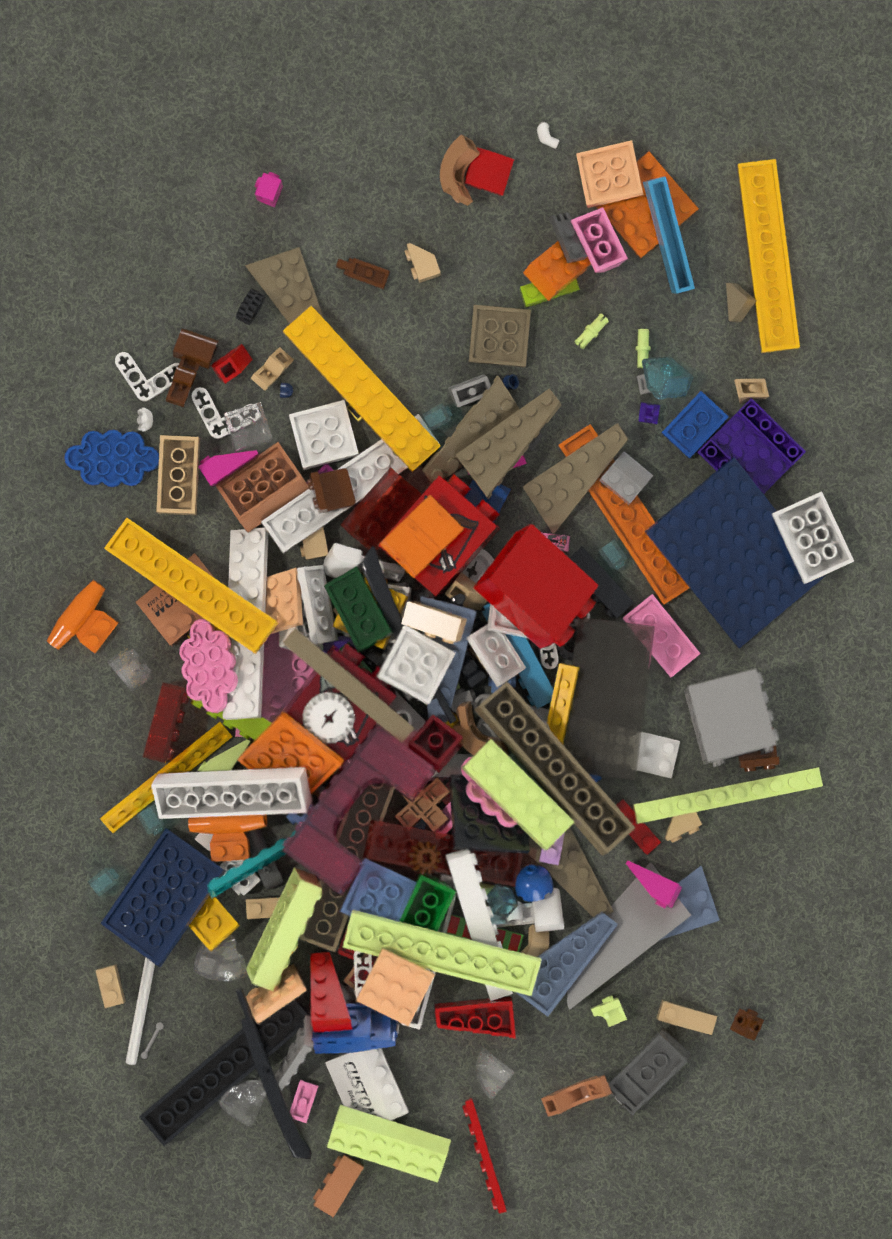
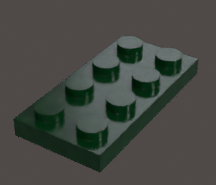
M359 567L352 568L324 585L358 652H363L393 634Z

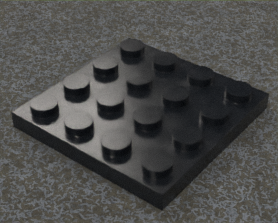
M451 774L449 783L453 849L528 854L530 851L529 835L518 824L513 827H505L499 823L496 816L486 814L482 810L481 803L474 802L467 796L466 786L469 781L463 775Z

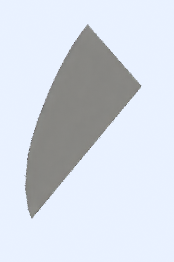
M651 862L645 867V869L660 875ZM636 877L611 906L614 912L607 915L618 925L567 991L569 1010L691 916L678 897L673 908L667 906L665 909L655 904L656 901Z

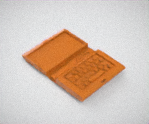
M430 495L380 545L415 578L464 528Z

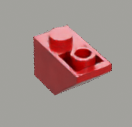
M240 344L210 366L220 381L226 384L239 375L253 359L243 344Z

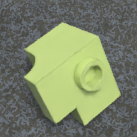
M612 995L602 999L603 1003L591 1008L594 1017L601 1016L605 1018L609 1027L627 1020L617 997L613 998Z

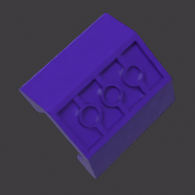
M751 398L697 453L715 471L734 457L760 491L765 494L806 451Z

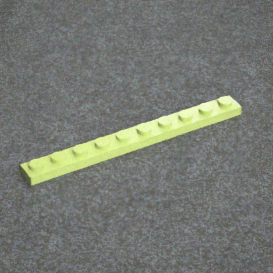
M819 768L634 804L633 809L636 824L813 789L822 787L823 784Z

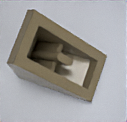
M726 283L729 321L742 322L756 300L738 284Z

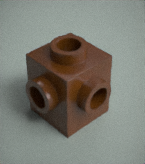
M739 1008L730 1030L755 1041L764 1020L757 1017L759 1013L748 1008L745 1011Z

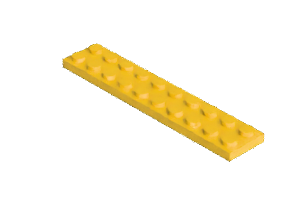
M776 159L740 163L737 167L754 299L756 300L755 307L761 353L799 349L800 343Z
M312 306L283 330V333L411 472L415 471L441 447Z
M128 518L125 519L104 548L254 654L258 652L278 624L276 620Z

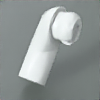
M542 122L537 127L539 140L543 144L556 149L560 140L551 137L549 125Z

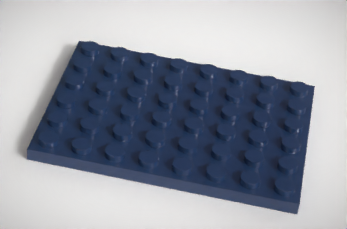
M733 457L650 526L645 533L737 648H741L826 575L806 584L803 583L772 516L777 511Z

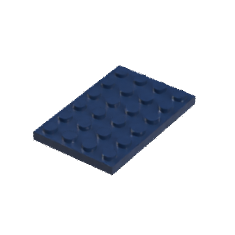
M165 828L101 924L155 965L161 967L210 896L207 886L209 882L216 877H222L226 870L175 833Z

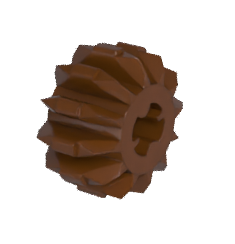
M426 841L424 845L422 842H418V848L415 846L411 847L414 854L408 853L409 857H413L408 863L410 865L415 864L413 866L414 871L419 869V873L424 874L426 870L428 874H431V867L436 870L438 869L435 862L440 863L441 859L436 858V856L440 855L441 852L435 851L436 845L433 844L430 847V842ZM422 854L427 855V856H426V858L428 859L427 861H422V860H423Z

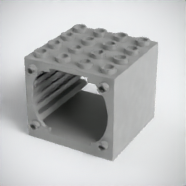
M756 669L691 685L684 690L703 765L713 763V767L724 764V759L760 750L761 755L764 752L765 754L769 753V750L774 751L772 746L777 745L776 741L779 740L776 729H772L771 710L767 711L766 703L768 702L766 691L762 692L761 672L757 673Z

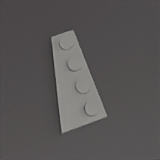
M305 1016L303 1020L304 1028H299L295 1043H291L287 1057H284L275 1075L281 1092L285 1086L289 1085L292 1075L297 1073L300 1063L305 1061L306 1054L311 1052L313 1048L311 1016Z

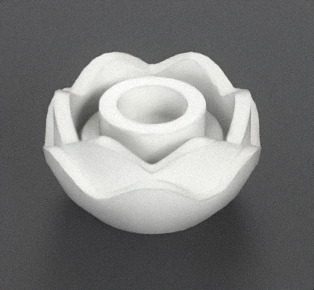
M146 408L139 409L137 411L139 414L137 418L138 430L145 432L152 427V412Z

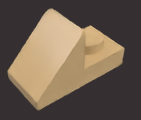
M765 379L734 380L740 404L751 398L766 399L769 397Z

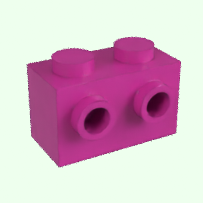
M269 172L268 174L263 173L262 177H258L255 184L257 201L275 207L283 188L282 180L279 179L280 176Z

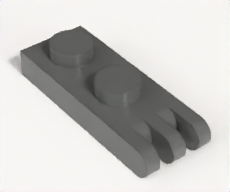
M568 212L563 213V215H551L550 222L567 263L584 260L587 255L571 223L572 219Z

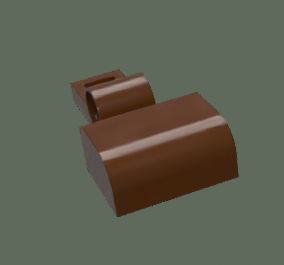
M184 328L181 329L173 350V357L181 359L176 368L166 402L181 407L185 406L199 367L210 368L219 340Z

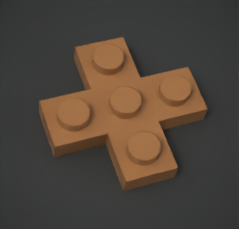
M412 776L397 788L409 804L395 817L407 831L411 830L421 819L427 823L433 832L438 831L450 820L438 807V804L450 794V790L438 777L425 789Z

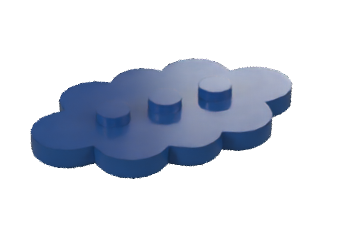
M109 430L103 435L97 431H90L83 436L81 445L70 447L64 457L67 466L72 470L80 471L83 481L92 486L99 485L102 482L108 487H117L122 482L128 486H136L143 480L144 472L154 471L159 466L158 451L153 447L145 446L142 436L133 431L127 432L124 435L117 430Z

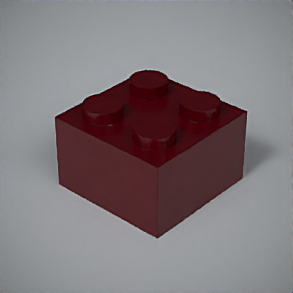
M433 714L408 742L409 751L440 773L463 746V737Z

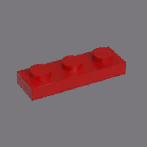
M622 799L616 806L635 827L628 835L648 855L661 842L645 823L636 824L634 811Z

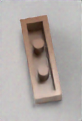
M345 1153L342 1157H337L333 1164L336 1168L332 1174L328 1172L323 1180L325 1183L322 1190L318 1189L313 1197L316 1200L314 1206L332 1217L335 1216L364 1168L363 1164Z

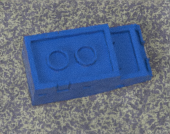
M346 1003L352 1030L314 1033L312 1028L315 1054L356 1053L396 1046V1039L399 1034V1024L396 1020L362 1003Z

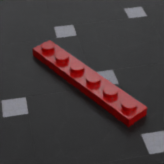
M466 1099V1105L462 1107L465 1117L469 1116L471 1120L468 1126L471 1135H475L477 1140L474 1143L476 1153H481L483 1159L479 1161L482 1172H487L488 1179L485 1182L488 1191L492 1190L494 1198H491L494 1210L498 1209L499 1214L507 1212L473 1099Z

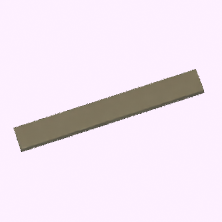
M294 628L282 642L401 743L414 730V727L299 630Z

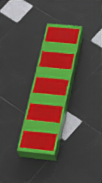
M451 914L446 933L471 940L465 918ZM497 927L498 935H495L497 941H501L503 949L519 953L524 935Z

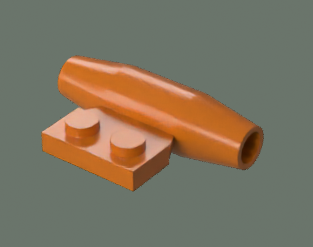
M95 580L90 582L73 599L57 620L47 642L59 650L74 635H77L80 643L96 653L119 623L104 611L95 610L105 588Z
M267 814L190 817L188 819V826L190 832L213 834L210 842L211 860L213 862L246 860L251 856L249 839L244 832L266 827Z

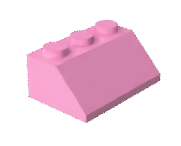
M604 208L571 220L595 273L606 272L618 267L628 259Z

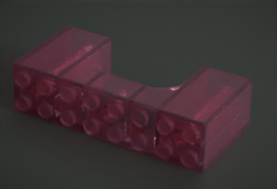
M378 725L375 729L371 728L366 735L367 740L356 747L354 750L356 754L352 759H347L342 766L344 770L341 774H336L330 782L332 784L328 791L325 789L318 798L320 800L316 806L313 805L308 810L306 820L298 823L293 837L289 836L283 843V851L341 896L365 866L363 861L339 844L336 835L340 821L362 792L372 784L384 783L391 786L413 803L436 772L433 766Z

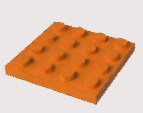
M647 152L637 161L644 195L595 206L597 209L604 208L613 228L640 259L659 244L643 185L644 181L666 176L679 226L699 209L650 152Z
M283 711L239 756L237 761L249 770L305 767L310 793L312 794L343 763L344 759Z

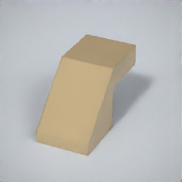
M278 348L270 355L265 364L253 374L251 379L263 390H267L294 359L281 348Z
M532 924L529 927V943L521 953L537 957L549 948V931L535 932V925Z

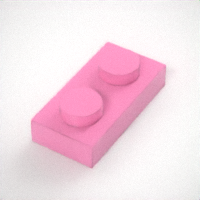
M300 1080L290 1109L293 1119L304 1123L307 1122L319 1085Z

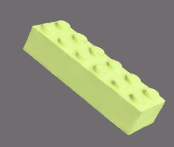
M492 740L487 741L462 767L543 850H548L574 823Z
M294 867L246 968L252 984L274 991L275 986L280 984L281 974L289 965V957L297 948V940L306 929L307 919L313 915L314 905L322 896L323 890L315 875Z
M340 1105L327 1148L438 1182L451 1140Z

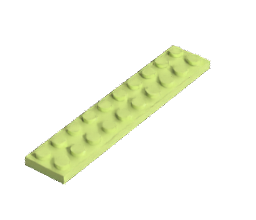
M352 910L343 948L374 956H379L382 948L428 970L529 996L532 995L541 963V958L356 910Z

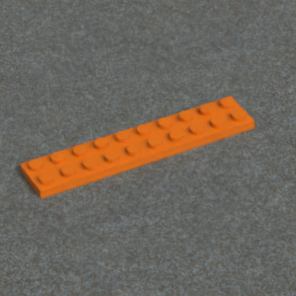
M590 424L558 446L565 457H567L598 435ZM613 459L588 492L664 605L689 589V587L645 533L655 521L638 495L628 505L599 481L615 462Z

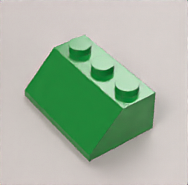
M426 872L419 874L399 922L438 931L456 890Z

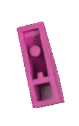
M257 450L216 455L211 458L207 456L200 461L201 465L198 468L213 487L257 457L259 453Z
M627 860L626 865L656 901L655 904L664 909L666 906L673 908L682 887L678 883Z

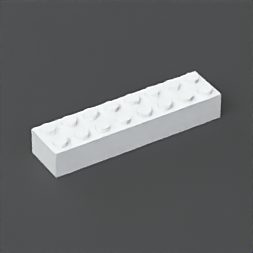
M305 767L158 774L151 785L159 819L306 813L312 802Z

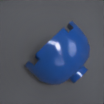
M528 865L522 868L516 875V894L518 897H523L524 901H540L545 899L546 894L553 892L554 886L551 874L542 866Z

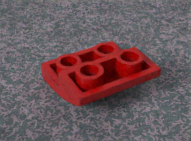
M476 147L480 154L470 163L464 184L503 196L514 159Z

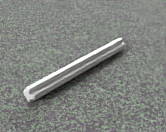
M146 957L126 1057V1063L129 1065H135L137 1062L155 964Z

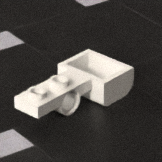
M334 543L324 559L325 574L329 577L337 578L356 566L363 572L360 566L365 556L361 555L362 550ZM379 559L385 579L399 582L404 575L405 569L396 563H387Z
M554 888L551 894H546L545 899L525 904L519 901H511L504 906L490 907L493 917L490 918L491 924L495 923L496 927L535 924V932L564 929L560 890Z

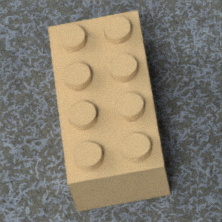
M160 435L156 511L158 514L197 515L198 466L200 457L199 437Z

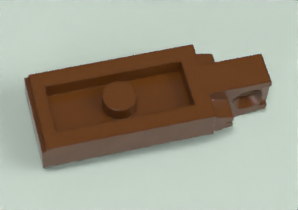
M349 258L348 262L338 259L336 264L337 268L345 270L344 275L383 290L390 274L389 270L356 258Z

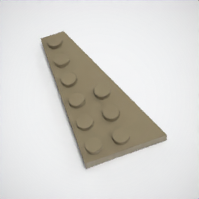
M299 247L245 265L289 324L310 306L323 318Z
M498 375L493 380L492 386L484 391L480 401L473 405L460 421L452 436L445 440V444L440 451L436 452L422 469L431 484L438 476L445 479L461 468L463 465L456 457V454L519 410V407Z
M550 388L456 454L458 460L488 499L492 496V492L497 485L499 486L502 483L507 472L512 470L529 448L528 445L540 434L539 431L545 423H548L560 408L561 403Z
M619 423L522 486L553 534L558 531L609 463L629 440Z
M570 827L564 834L558 866L539 862L542 848L529 836L530 851L528 854L540 866L548 870L551 876L591 916L595 917L600 912H603L605 915L614 912Z

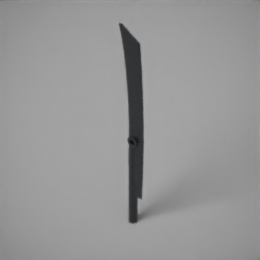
M372 546L360 566L395 639H397L404 626L402 624L403 619L388 588L376 549ZM438 686L432 700L437 699L451 724L457 719Z
M243 988L237 989L236 994L245 1016L240 1021L259 1077L293 1158L311 1159L312 1151L301 1135L282 1096Z

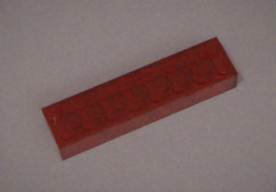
M370 820L363 858L413 867L415 864L410 865L408 863L413 859V857L408 856V853L414 854L411 847L415 846L418 848V842H422L424 845L428 841L430 842V847L434 844L437 846L435 851L441 852L440 855L436 856V858L441 859L440 863L435 862L438 869L436 870L431 867L432 871L451 875L446 855L460 850L453 849V835ZM469 850L470 854L474 853L477 861V864L474 865L475 871L480 872L482 881L516 887V879L520 873L523 853ZM422 854V857H423V860H422V861H427V860H428V859L426 858L427 855Z

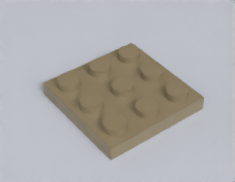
M474 305L469 363L526 368L531 310Z

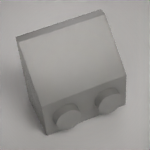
M623 452L599 481L629 505L653 475L627 453Z

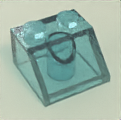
M668 356L642 360L647 389L653 393L654 397L664 399L687 395L694 376L674 359Z

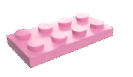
M653 594L622 618L670 678L701 654Z

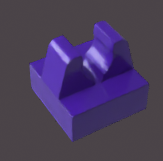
M641 402L638 422L657 424L660 405Z

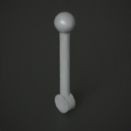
M159 1022L156 1024V1030L148 1046L141 1053L142 1059L148 1058V1052L159 1031L164 1027L163 1023Z

